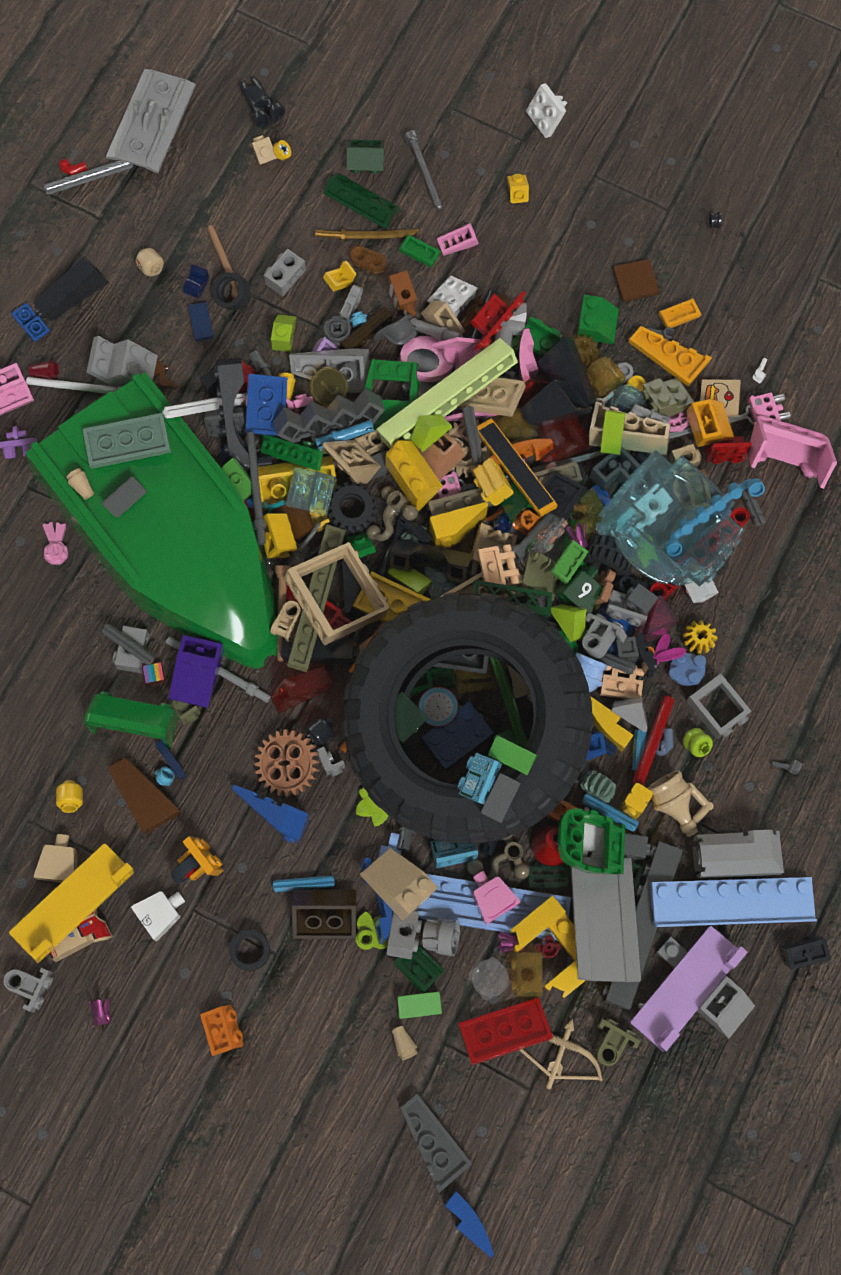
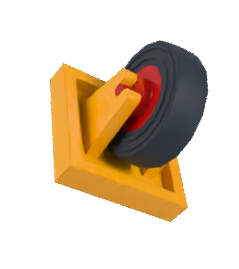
M189 836L183 841L188 851L177 860L179 865L173 870L171 877L179 884L187 879L195 881L205 872L207 875L218 876L224 870L221 867V860L216 855L213 856L208 850L210 846L203 838L200 840L198 837Z

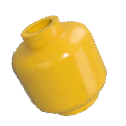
M64 781L63 784L56 788V806L63 812H75L83 805V788L75 783V781Z

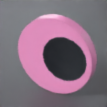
M420 336L413 338L404 344L401 349V362H417L419 364V368H417L419 381H440L449 376L455 365L449 364L445 360L443 355L444 349L432 347V344L441 342L436 337Z

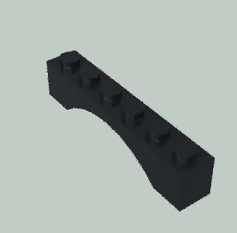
M242 358L218 360L217 367H214L215 379H219L220 386H217V396L222 398L223 404L219 405L220 417L225 419V424H222L223 436H227L228 442L224 443L225 454L229 455L230 460L236 458L251 478L248 447L239 436L233 418L234 402L240 388L244 384Z

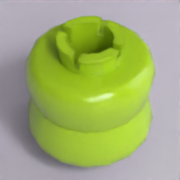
M693 728L685 734L683 745L695 757H704L711 751L713 741L703 730Z

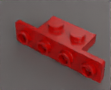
M524 290L508 306L496 294H493L470 321L484 335L473 348L475 351L481 347L485 349L492 341L490 337L492 335L495 336L502 329V322H507L512 317L513 313L511 311L514 308H519L524 302L522 299L526 294Z

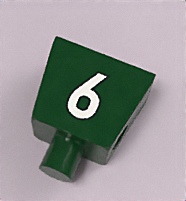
M591 565L587 567L585 572L576 570L567 584L562 582L553 594L567 605L586 609L587 616L588 613L592 612L602 589L601 585L594 580L599 570Z

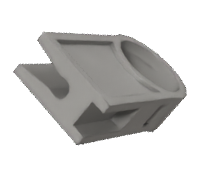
M352 286L340 312V316L343 319H347L348 322L361 300L363 294L362 287Z

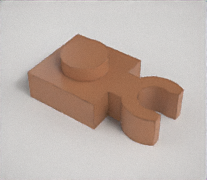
M608 569V572L604 570L601 572L599 584L602 589L595 604L607 603L610 599L613 588L611 582L616 575L614 571Z

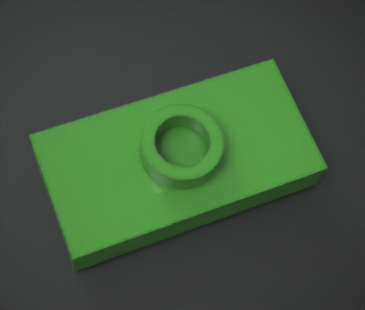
M232 458L221 467L243 501L253 494L251 478L236 458Z
M571 540L550 573L564 584H567L589 551L576 541Z

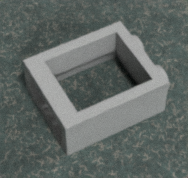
M719 674L686 701L716 739L721 735L724 738L734 731L732 727L736 724L739 726L749 720L747 716L751 713L749 707L722 674ZM719 686L741 712L722 728L700 702Z

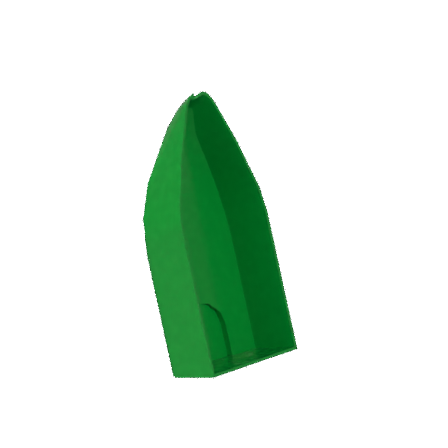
M146 372L141 375L139 373L132 376V381L115 392L110 391L59 425L56 432L40 443L36 441L30 445L31 449L25 452L32 474L122 592L142 611L182 635L223 644V656L245 667L257 669L264 666V661L268 656L275 655L277 657L279 636L271 634V627L278 617L277 605L263 551L257 541V531L254 530V523L247 506L228 476L180 416L168 419L164 416L171 453L92 469L89 466L83 434L84 428L162 413L164 407L172 406ZM78 468L81 471H85L90 486L94 491V495L86 500L67 483V475ZM133 476L147 492L120 517L116 518L102 505V502Z

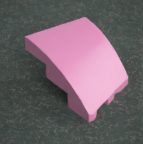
M529 328L523 331L519 351V381H524L526 385L521 400L528 398L531 379L536 378L538 373V367L533 355L534 342Z

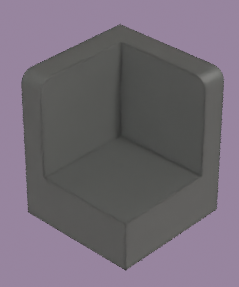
M636 636L627 637L623 643L616 639L615 644L618 657L630 662H636L639 657Z

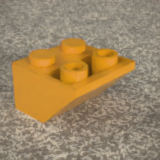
M708 399L694 402L690 405L686 413L697 447L734 439L723 402Z

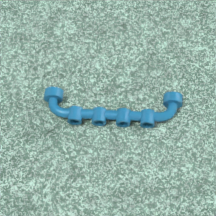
M748 479L739 485L731 483L727 488L728 493L724 496H713L711 499L712 504L709 507H698L695 510L696 516L691 520L685 518L679 522L680 528L670 536L665 544L667 554L678 556L682 552V545L678 539L684 534H691L693 527L699 523L707 522L709 516L715 511L724 510L726 503L732 499L740 498L745 489H748L753 497L762 495L765 491L763 482L760 479Z

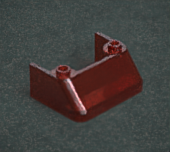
M528 379L525 382L526 387L519 400L520 409L550 382ZM577 417L547 426L539 425L546 439H552L553 449L541 457L542 462H558L590 446L589 438Z

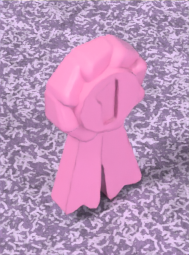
M52 522L44 523L43 528L49 544L44 548V558L50 564H62L68 558V548L62 543L66 532V524L57 522L56 531L54 532Z

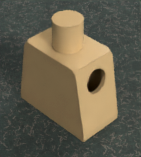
M57 834L55 846L44 845L34 873L35 879L62 883L77 869V850L68 847V835Z

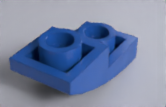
M27 303L11 313L12 317L34 342L50 332L48 327Z

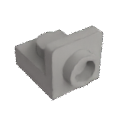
M324 747L316 750V752H319L317 757L321 761L326 776L330 774L331 776H336L343 772L342 769L345 768L343 760L332 765L331 763L334 762L330 751L326 752Z

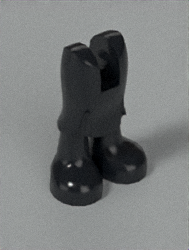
M251 78L252 87H249L245 81L240 83L241 92L249 102L250 109L254 112L253 122L257 127H267L270 124V119L273 123H276L283 117L285 107L280 102L272 103L271 97L266 93L258 78Z

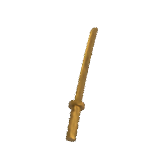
M419 229L392 231L315 230V237L338 238L341 241H345V239L407 237L408 234L411 236L417 234Z

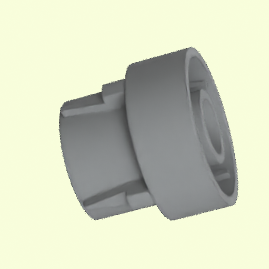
M438 918V920L428 919L423 930V947L426 950L436 951L440 955L455 956L460 938L459 920Z

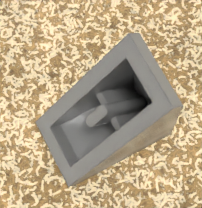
M642 697L613 702L611 706L612 712L643 732L647 731L648 722Z

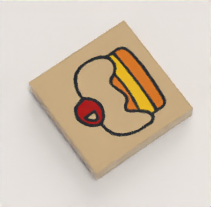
M702 380L700 401L712 399L723 402L727 417L738 418L741 381Z

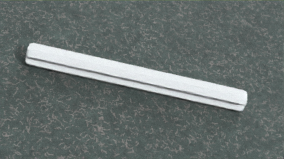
M247 392L237 394L234 406L246 404ZM222 398L164 407L162 413L168 419L217 410L219 405H223Z

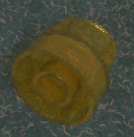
M602 357L596 360L587 369L590 383L600 397L616 390L626 380V376L610 357Z

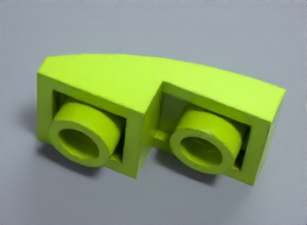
M606 410L601 442L602 453L620 455L626 412Z

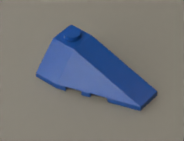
M233 785V792L282 835L283 840L292 844L295 841L300 843L310 822L308 813L284 803L280 807L271 798L264 797L260 799V795Z

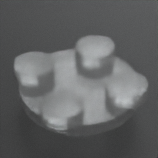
M494 957L480 962L469 973V979L472 981L474 989L484 1000H490L492 997L500 995L511 984L506 968Z

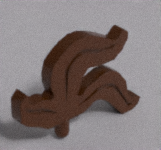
M157 359L153 376L154 384L157 386L154 378L159 375L158 381L161 386L171 387L175 390V382L165 378V370H168L170 367H163V364Z

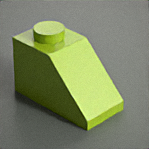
M277 315L271 336L272 350L291 352L296 316Z

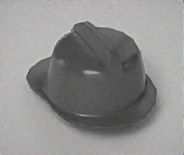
M412 314L406 315L399 321L381 329L374 335L373 339L378 341L387 338L396 345L408 343L417 335L410 321Z

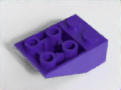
M183 635L175 663L169 699L205 708L209 707L224 655L223 644Z

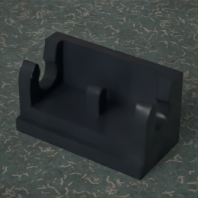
M819 936L779 946L780 952L784 954L786 959L784 964L790 970L831 960L827 941Z

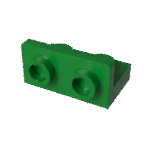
M530 316L524 328H529L534 342L533 352L542 357L562 339V335L557 329L546 326L538 318Z

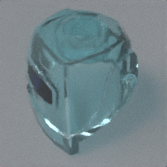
M620 385L617 389H614V394L609 401L608 408L613 406L619 408L618 411L629 414L634 404L642 406L646 401L643 400L644 395L637 387Z

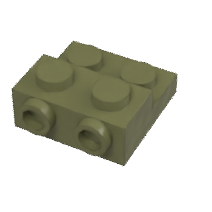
M678 377L662 382L660 378L643 384V390H641L642 398L648 402L650 410L654 409L655 412L668 417L688 410L690 405L694 403Z

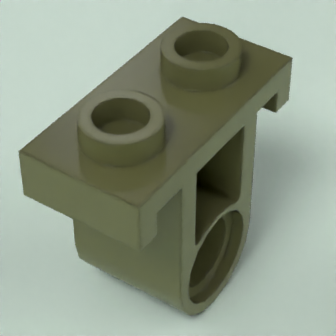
M609 1018L606 1021L604 1019L600 1020L596 1027L599 1030L603 1029V1027L607 1029L595 1053L596 1060L602 1066L616 1064L628 1041L632 1043L630 1046L632 1049H637L640 1040L636 1039L637 1034L628 1029L623 1031L617 1028L618 1023ZM605 1049L612 1052V1059L609 1062L605 1061L602 1057V1052Z

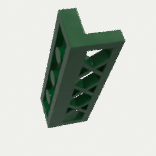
M340 173L329 177L323 193L385 229L389 227L393 215L399 213L401 208Z
M478 580L474 581L473 594L479 593V586L486 587L490 594L497 595L496 593L499 590H505L509 595L507 600L512 599L514 603L522 604L515 596L518 593H524L529 601L522 605L530 608L543 619L551 615L552 592ZM538 596L546 597L545 607L539 606L534 599Z

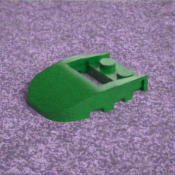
M372 359L365 389L372 392L373 380L411 383L409 401L382 400L385 410L375 423L372 424L374 430L420 397V381L417 377L419 364L417 362Z
M574 808L562 813L558 827V850L562 861L588 874H624L626 825H616L613 823L612 818L598 815V812L594 810L583 811V809ZM585 824L604 828L602 867L583 863Z

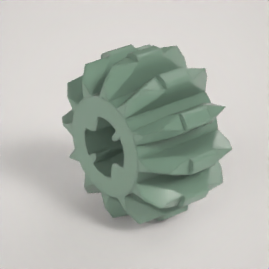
M588 771L587 775L582 779V790L603 802H609L615 795L616 784L601 773Z

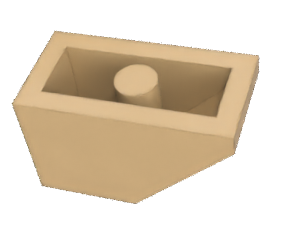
M433 300L421 312L427 323L439 327L445 326L457 333L463 334L465 331L446 302Z

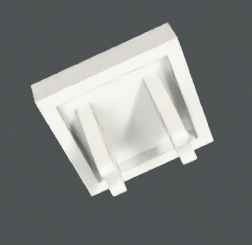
M541 84L526 109V113L544 137L548 138L551 137L566 112L564 107L567 102L561 101L563 96H555L547 84Z

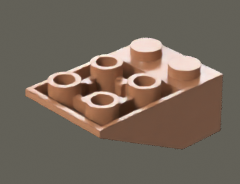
M447 433L424 452L417 447L439 480L466 456L459 443Z

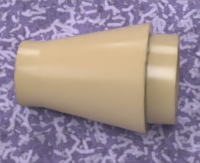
M78 468L67 475V483L84 500L94 495L85 471H81Z
M404 1026L392 1030L397 1055L402 1060L415 1056L417 1054V1046L406 1032Z

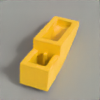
M591 697L593 724L610 740V743L615 744L618 750L622 752L633 737V734L617 724L621 718L620 716Z

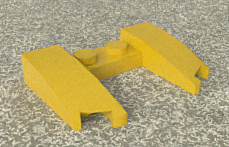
M552 895L512 928L510 932H516L519 945L514 946V950L517 953L546 928L551 931L574 962L547 983L544 988L550 991L553 986L564 991L562 997L565 998L586 980H578L574 924L566 916V911Z

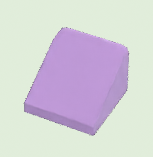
M324 337L317 341L312 352L339 350V348Z

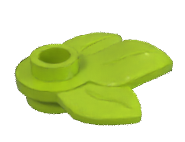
M363 787L359 790L363 800L357 805L356 814L362 817L371 816L374 826H379L387 820L389 815L370 799Z
M364 912L358 918L357 927L359 932L356 935V944L359 948L369 950L373 947L377 949L388 947L389 936L383 944H379L374 925L381 916L372 919L368 912ZM363 936H369L370 941L368 943H364L362 941Z

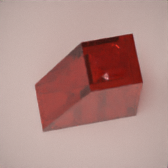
M323 666L284 679L271 694V699L278 714L326 692L333 684L331 675Z

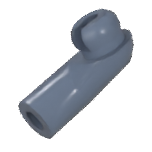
M664 729L663 740L659 743L656 751L658 756L666 755L673 748V729Z

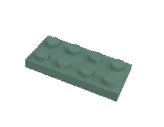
M163 413L83 429L91 469L171 453Z

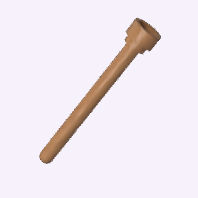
M209 225L207 231L225 272H233L214 226ZM231 281V296L234 300L237 297L239 286L236 281Z
M275 565V574L279 578L278 615L286 603L287 583L284 577L291 566ZM278 635L277 660L282 662L284 661L281 658L282 636Z

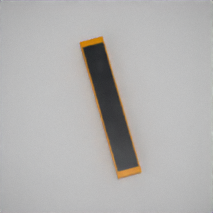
M492 418L477 426L481 440L537 514L542 517L556 509L557 503Z

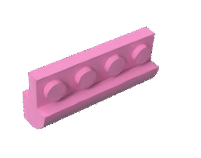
M17 363L0 369V415L34 401Z

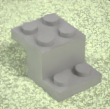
M97 336L93 339L87 373L114 387L126 385L133 380L132 376L137 373L141 375L146 372L153 381L158 355L129 339L113 344Z

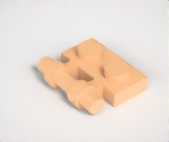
M511 544L503 546L504 553H499L498 546L478 549L479 562L485 582L507 585L505 578H510L511 585L519 584V570L515 566L514 559L516 557L514 551H512ZM501 561L507 562L508 570L503 571Z
M607 665L606 670L611 671V675L603 674V685L601 686L600 695L620 699L641 697L643 681L636 680V675L644 676L642 668H637V665H635L636 669L633 674H629V678L618 677V672H625Z

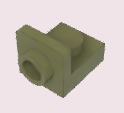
M175 700L170 703L183 724L194 722L200 714L196 705Z

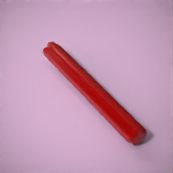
M667 695L662 699L634 775L633 784L639 783L642 786L645 784L675 702L671 696Z

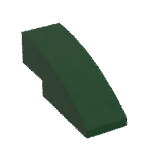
M429 669L417 681L410 696L422 695L433 687L456 688L453 669Z

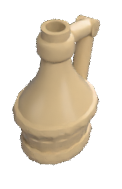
M674 771L661 777L647 788L653 793L654 810L661 811L676 819L680 824L681 831L687 837L698 832L697 824L709 810L713 809V804L692 783L685 782L680 771ZM691 795L702 806L692 819L689 813Z

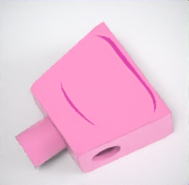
M484 871L473 877L479 888L473 891L472 895L485 925L520 904V900L500 877L497 876L490 881Z

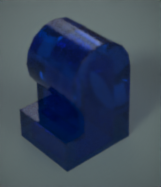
M192 264L189 270V277L184 284L183 293L200 298L209 281L208 270Z

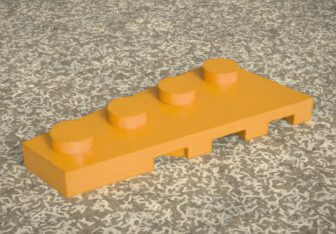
M642 326L631 336L628 342L674 377H678L688 387L712 359L708 355L698 354L692 348L687 349L680 346L674 340L664 339L662 335Z

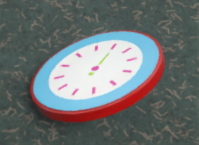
M444 687L428 689L422 694L418 703L420 717L426 724L432 727L449 725L454 721L459 710L456 696L452 691Z

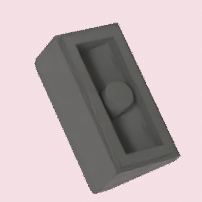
M132 476L104 500L102 505L118 518L146 494L147 491Z
M500 773L481 813L502 823L521 783Z

